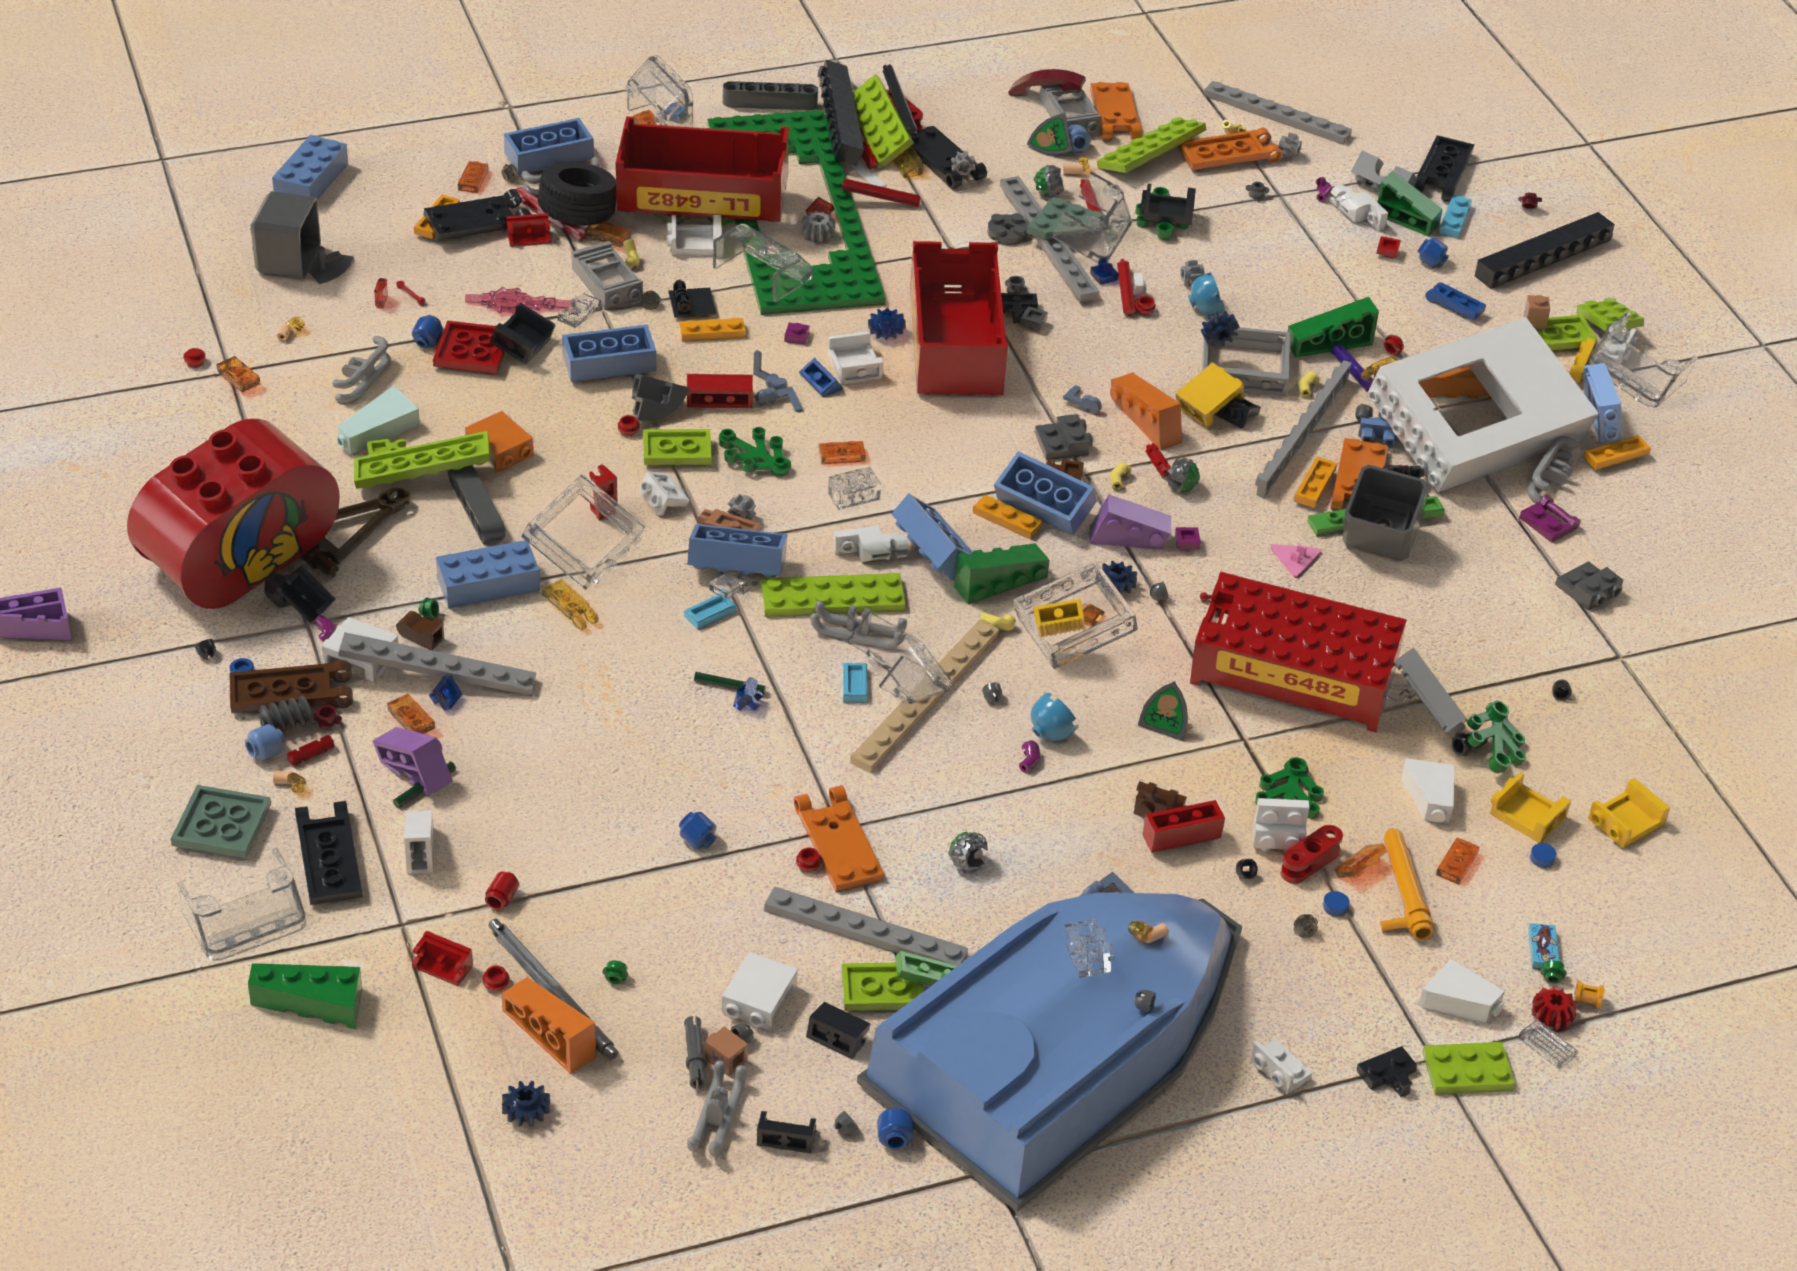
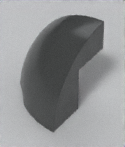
M635 373L632 389V399L635 400L632 410L634 417L641 421H654L670 415L682 404L689 387Z

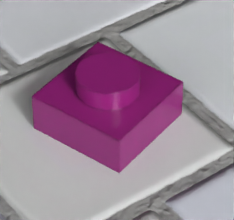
M789 322L784 335V342L805 345L810 325Z
M1198 527L1175 528L1177 549H1200L1201 541Z

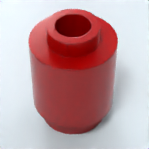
M498 872L485 892L486 904L495 910H502L504 907H507L520 886L517 877L511 872Z

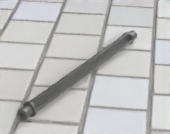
M497 918L489 922L488 926L493 931V935L541 987L591 1019L504 923H501ZM595 1024L596 1048L609 1060L615 1059L618 1056V1050L614 1047V1043Z

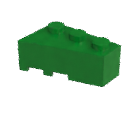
M1393 171L1381 181L1377 203L1388 212L1387 220L1428 237L1438 228L1443 211L1440 206Z

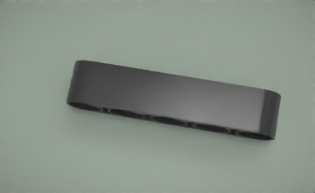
M728 81L723 84L722 102L727 107L814 110L818 106V87L813 84Z
M473 465L465 466L459 470H447L449 481L481 542L505 537L504 523Z

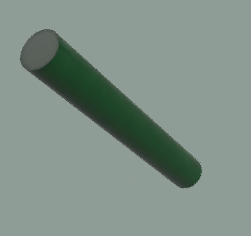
M695 672L694 681L760 695H765L766 686L701 672Z
M453 762L447 763L450 773L456 770ZM418 783L393 799V804L395 807L400 808L422 793L425 788Z

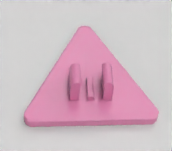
M1272 544L1270 547L1294 578H1298L1321 552L1319 548L1305 547L1301 544L1297 546Z

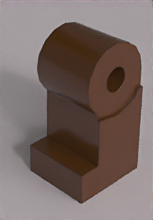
M409 611L396 624V629L402 637L429 650H433L444 640V624L438 618H434L431 621L415 611Z

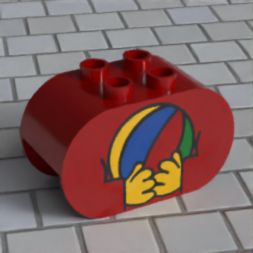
M245 419L235 422L223 430L214 432L207 441L186 455L175 458L168 467L150 478L132 503L127 520V533L133 548L142 557L155 563L179 585L185 596L192 603L206 609L222 608L240 599L266 581L271 574L279 572L322 541L330 531L338 513L340 502L339 487L334 476L275 425L263 419Z

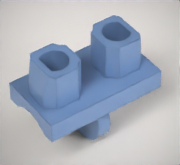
M1380 412L1378 418H1361L1358 431L1361 441L1374 443V438L1383 439L1382 445H1387L1391 448L1394 446L1398 436L1394 434L1392 428L1383 419Z

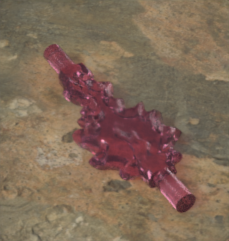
M503 286L499 290H491L489 293H482V295L465 294V302L481 303V305H486L488 309L494 308L498 314L502 312L514 314L519 303L537 311H540L541 308L554 310L555 308L572 309V300L555 299V297L546 298L545 296H527L528 294L521 292L520 288L505 289Z

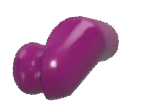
M1033 740L1024 742L1022 745V749L1026 750L1023 753L1027 757L1019 764V768L1024 773H1028L1041 761L1039 745Z

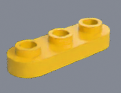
M1587 338L1586 341L1581 343L1579 353L1577 352L1569 373L1575 383L1581 384L1584 377L1583 366L1589 365L1596 345L1595 339Z

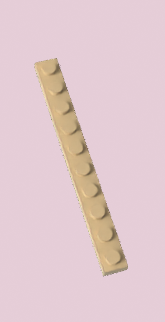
M979 620L850 756V763L871 773L999 636L1000 629Z

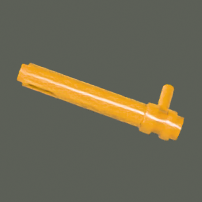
M1392 828L1386 831L1384 843L1404 904L1405 917L1380 921L1381 931L1408 927L1409 933L1415 939L1426 940L1433 935L1434 922L1431 918L1429 907L1424 902L1403 833L1398 829Z

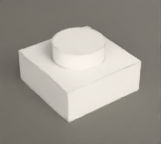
M1133 273L1134 302L1142 294H1146L1147 284L1143 281L1142 273Z

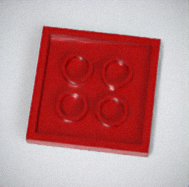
M447 320L433 357V366L445 369L451 368L498 374L505 352L490 343L495 326Z

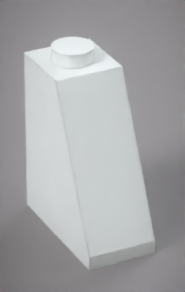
M1405 758L1401 779L1424 821L1449 824L1454 804L1455 765Z
M432 810L406 811L404 844L407 874L433 873Z
M1450 959L1423 987L1418 1006L1440 1013L1487 1023L1493 1015L1497 1017L1504 1007L1502 999L1505 991Z

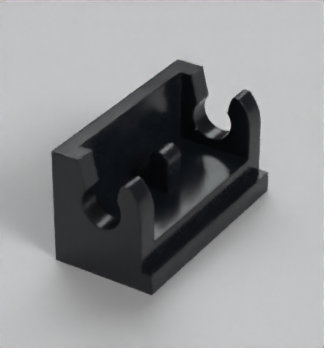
M303 565L293 571L276 589L309 623H312L318 615H321L335 601L334 596Z
M824 1001L809 1017L806 1037L853 1059L866 1043V1039L863 1036L870 1030L871 1023Z
M761 1111L757 1126L756 1146L812 1153L817 1119L811 1118L809 1126L767 1120V1111Z

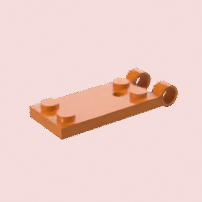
M1091 83L1090 92L1094 108L1102 116L1101 139L1112 140L1113 132L1129 131L1131 140L1141 138L1142 125L1138 121L1129 83Z
M1264 127L1252 131L1187 140L1178 146V149L1192 170L1262 159L1277 162L1283 154L1277 144L1265 146L1270 143L1272 137Z
M1344 438L1331 503L1332 509L1342 510L1343 501L1350 500L1362 467L1373 465L1383 468L1385 466L1387 445Z
M843 785L829 788L832 806L817 810L812 809L808 794L794 796L796 813L800 817L814 848L822 858L821 863L835 892L884 881V872L848 802L847 793Z

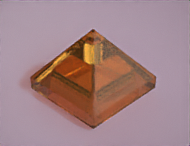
M1084 603L1082 605L1085 624L1095 628L1105 614V611L1092 604Z

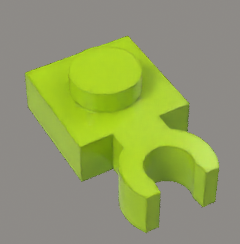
M389 439L367 441L368 455L407 448L405 439H398L391 443Z

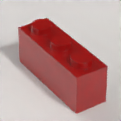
M687 374V387H689L687 407L752 408L753 375Z
M1216 800L1149 813L1145 816L1142 835L1151 853L1220 839L1222 837L1225 816Z

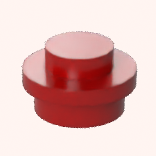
M1141 296L1135 302V310L1140 314L1148 315L1155 311L1156 304L1154 299L1149 296Z
M1388 335L1385 338L1383 345L1388 353L1396 355L1404 350L1403 341L1399 336Z
M191 348L184 353L183 358L189 367L197 368L204 364L206 354L201 349Z
M625 415L618 422L619 432L625 435L635 434L640 429L637 418L632 415Z
M803 848L796 857V864L801 870L814 871L821 866L822 858L814 848Z
M491 966L483 974V985L492 991L502 990L509 984V974L501 966Z

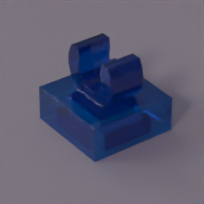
M1107 258L1099 259L1098 265L1092 266L1090 269V274L1099 285L1118 280L1119 273L1113 268L1112 263H1107Z
M447 675L442 677L432 690V693L429 694V697L434 704L439 703L443 710L452 709L463 693L452 676Z
M749 677L738 688L733 707L741 711L747 705L749 708L756 710L761 705L759 700L763 697V693L756 690L757 680Z

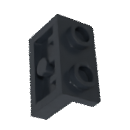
M1235 397L1214 415L1239 428H1244L1250 416H1257L1261 407L1244 398L1240 400Z

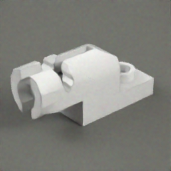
M1337 185L1332 189L1331 193L1338 198L1331 197L1330 201L1336 207H1339V210L1345 213L1353 222L1359 223L1367 220L1378 231L1385 229L1388 212L1366 191L1355 194L1345 185Z
M879 526L834 532L833 550L835 555L858 552L862 562L880 559L890 560V556H893L895 559L908 557L905 549H909L905 534H882Z

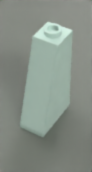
M393 386L337 426V443L341 449H345L350 455L367 449V441L391 439L420 426L419 408L396 386Z

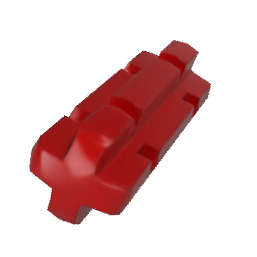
M863 141L864 151L861 156L869 169H876L878 161L869 143Z
M1155 443L1148 444L1145 452L1160 475L1166 477L1170 474L1168 470L1172 467Z
M330 735L321 737L320 741L315 740L299 747L298 751L294 749L287 753L288 762L295 766L302 763L301 760L307 761L322 754L323 750L327 752L335 747L334 740Z

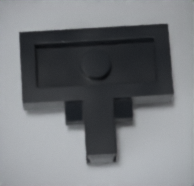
M1001 293L1003 312L1012 314L1013 323H1020L1021 316L1028 306L1038 309L1037 293Z
M1401 1046L1358 1063L1356 1070L1371 1090L1384 1084L1387 1086L1391 1085L1401 1097L1410 1093L1409 1090L1412 1083L1408 1075L1416 1072L1417 1064Z

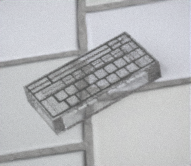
M1537 1019L1519 1033L1518 1038L1559 1070L1577 1056L1578 1050Z

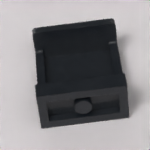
M1148 183L1147 190H1143L1140 211L1144 212L1143 220L1192 225L1196 188L1188 187L1187 198L1151 194L1152 184Z
M519 303L515 313L504 324L498 323L495 326L490 343L526 365L550 341L556 325L524 304Z

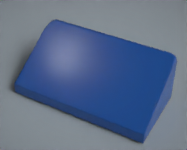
M815 357L799 371L822 397L843 389L837 379Z

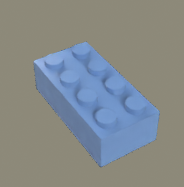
M575 118L504 133V154L516 173L522 175L523 171H528L529 173L544 171L548 166L555 163L591 160L594 157V138L581 119Z
M309 135L272 177L273 191L316 197L318 200L348 165L347 144L316 135Z
M647 324L562 335L563 359L571 382L656 371V348Z
M1019 451L994 484L998 500L1071 535L1075 534L1097 502L1093 486Z
M908 493L891 513L897 520L896 526L909 534L907 536L908 540L920 547L918 551L926 559L932 561L930 565L937 572H944L946 576L954 581L957 552L972 554L973 551L934 507Z
M696 524L689 538L687 565H692L696 569L716 568L720 572L735 570L745 575L761 573L765 577L780 576L786 561L788 534Z
M528 540L436 557L437 579L448 608L540 591V570Z

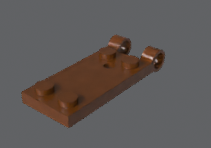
M344 660L334 663L229 673L231 714L259 711L261 705H265L269 710L270 703H275L279 708L280 701L284 700L288 705L290 698H294L298 703V698L302 695L307 699L310 706L334 704L339 708H347L353 704V690L350 687L342 685L330 688L331 678L339 683H344L351 679V664Z

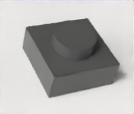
M1028 306L1021 316L1020 325L1040 330L1047 320L1048 312Z

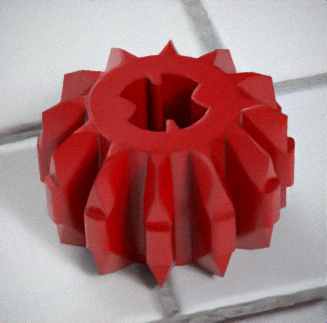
M1553 985L1549 990L1542 988L1533 998L1532 1016L1536 1017V1020L1540 1023H1544L1546 1027H1553L1555 1031L1560 1027L1567 1029L1576 1018L1577 1001L1573 1000L1572 993L1565 994L1564 988L1556 990Z

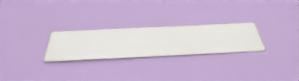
M858 161L856 166L848 164L872 185L881 187L886 185L860 161Z

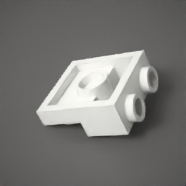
M1258 798L1252 829L1253 848H1258L1263 852H1268L1271 849H1283L1286 852V850L1304 839L1307 834L1306 823L1309 813V801Z

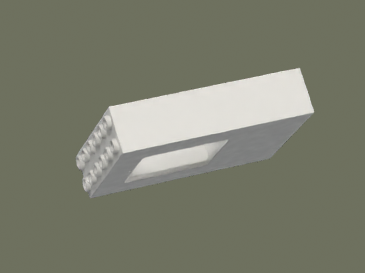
M1526 317L1381 366L1367 393L1371 402L1380 411L1381 416L1388 422L1394 434L1403 443L1406 451L1410 453L1417 465L1424 468L1429 483L1438 493L1543 455L1558 437H1570L1577 442L1585 438L1599 414ZM1468 365L1507 420L1462 436H1457L1438 410L1434 411L1436 406L1418 382Z

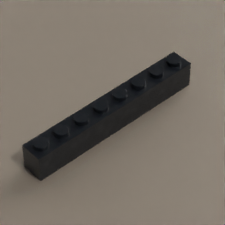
M826 59L824 65L819 67L817 76L820 80L819 87H821L822 91L821 97L824 102L823 108H825L831 150L835 160L856 166L864 148L848 67Z
M1594 213L1479 259L1475 277L1490 289L1503 285L1611 241L1615 224L1601 213Z

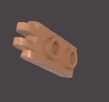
M704 509L697 518L698 523L702 525L761 531L760 523L718 509L714 511Z

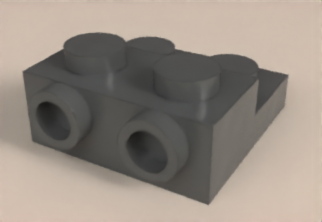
M1078 414L1057 416V421L1054 424L1035 426L1034 433L1046 460L1089 455V447L1093 444L1091 433H1086L1085 419H1080Z
M1589 561L1557 577L1555 582L1558 588L1587 610L1602 605L1612 597H1617L1623 589V579L1608 567L1600 570Z

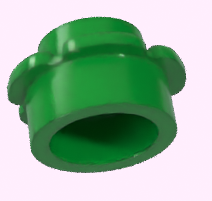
M428 597L424 598L423 602L419 604V614L427 619L437 618L439 614L438 602Z
M617 960L609 961L602 970L606 980L612 984H620L626 981L629 975L627 965Z
M1554 960L1546 961L1543 964V969L1540 971L1545 980L1550 983H1558L1567 975V971L1564 969L1565 965L1560 961Z

